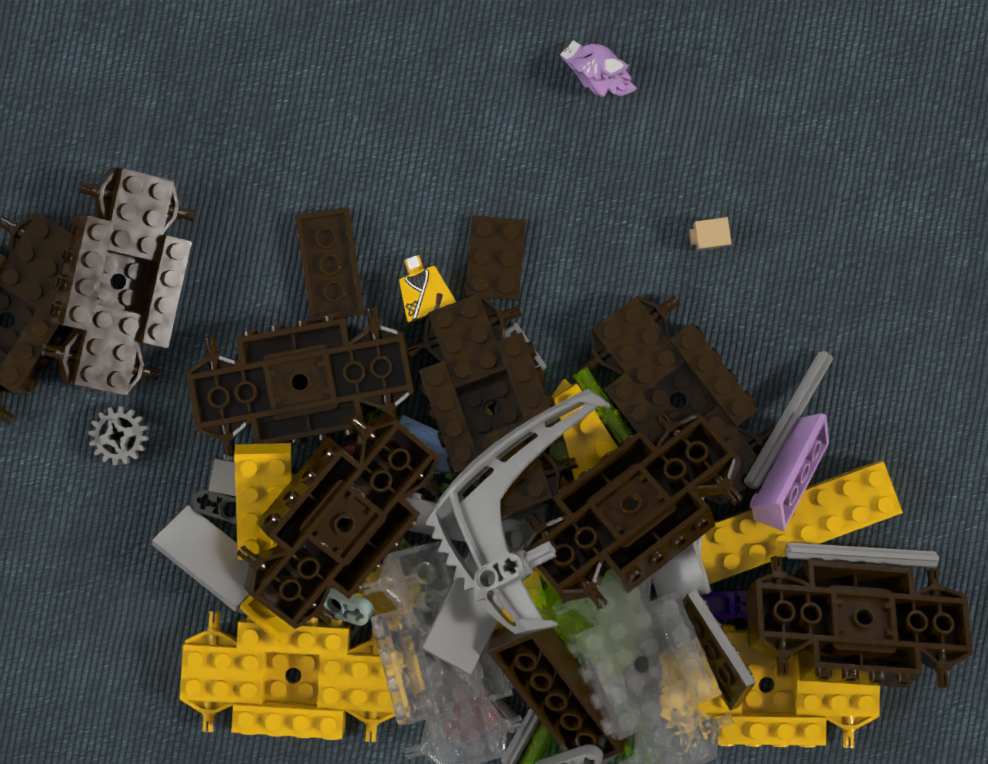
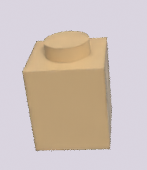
M728 217L696 221L693 224V229H689L691 245H696V251L729 247L732 244Z

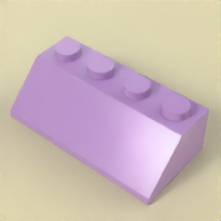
M821 413L798 419L776 457L772 469L768 471L761 483L762 488L760 492L755 493L751 499L750 508L752 509L755 521L785 531L829 445L827 415Z

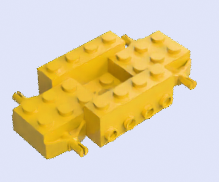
M209 611V627H207V630L187 638L185 644H183L180 700L202 713L203 732L207 730L208 732H213L214 716L216 713L233 705L232 733L337 740L342 739L345 733L346 712L365 723V741L370 742L372 731L371 742H377V726L379 723L400 714L404 651L384 640L383 621H379L378 632L377 621H372V637H370V640L351 648L352 624L345 623V621L336 618L333 620L329 618L332 622L327 624L326 622L318 621V617H313L296 629L289 626L281 644H279L248 616L243 617L238 622L236 638L223 631L222 627H219L221 612ZM297 668L301 672V679L298 682L289 681L286 676L288 669Z
M721 624L726 637L731 644L735 645L739 657L744 665L752 671L756 682L742 704L731 711L682 634L679 643L658 652L657 713L678 726L680 729L679 745H691L692 727L711 717V738L719 746H734V744H745V746L759 747L761 745H772L775 747H788V745H799L800 747L826 746V720L841 727L843 731V747L854 748L855 729L879 717L880 686L800 681L798 654L791 656L788 660L789 676L778 677L775 658L770 657L755 647L748 646L747 625L746 629H735L733 624ZM764 677H769L773 680V688L768 692H763L759 689V682Z

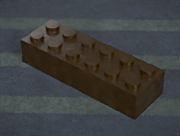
M505 626L493 631L487 652L564 752L584 745H594L603 752V760L624 752L628 729L552 628L523 634H514Z

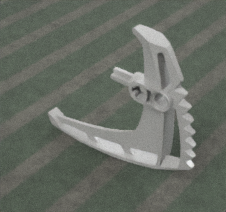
M589 389L538 414L491 445L455 478L438 500L426 522V525L435 527L432 538L442 540L438 552L449 553L446 565L457 566L455 578H465L464 590L475 589L474 600H485L486 612L514 634L536 632L557 626L556 621L543 619L523 583L534 572V567L556 557V550L548 541L528 552L521 550L511 554L502 529L500 501L513 481L551 443L596 408H610L609 402ZM583 406L581 409L577 410L565 419L556 423L552 427H546V425L553 422L554 420ZM536 433L538 435L506 462L500 460L506 453L532 434ZM490 467L493 468V473L463 500L462 493ZM453 510L467 545L479 568L475 576L459 555L444 526L443 520ZM491 573H494L495 582L490 586L488 578ZM494 594L496 595L502 606L505 608L507 613L515 621L516 625H514L496 605V603L493 600Z

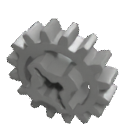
M119 406L117 413L113 407L108 408V415L103 412L98 413L101 420L91 422L96 427L95 431H88L89 435L95 437V440L91 441L89 445L98 447L94 454L100 455L103 453V462H108L112 458L113 465H118L120 459H122L124 464H129L130 456L133 459H138L137 451L146 450L142 445V441L149 440V437L143 436V432L148 429V426L140 425L144 418L142 416L134 418L135 410L130 409L126 414L125 407ZM120 418L128 420L133 426L127 427L123 425ZM106 423H108L109 427L106 433L102 435V430ZM117 430L118 432H124V436L120 438V441L114 440L113 435L117 434ZM136 436L135 443L130 449L129 443ZM104 445L115 447L118 454L110 452Z

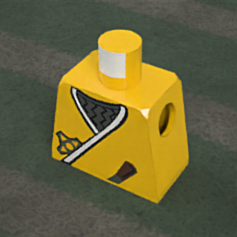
M419 255L404 260L409 275L399 279L406 318L409 324L427 317L430 311L456 302L435 266L424 269Z

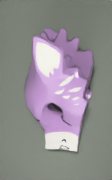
M573 40L560 54V57L572 68L585 88L589 87L594 95L604 97L610 91L613 95L623 96L636 90V87L630 82L632 80L630 75L626 71L629 65L618 59L609 48L603 45L587 44L582 46Z

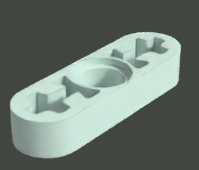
M330 588L324 606L335 614L334 618L355 625H364L374 615V607L366 598L352 595L348 599L336 589ZM331 599L337 600L341 605V609L336 608L332 604Z

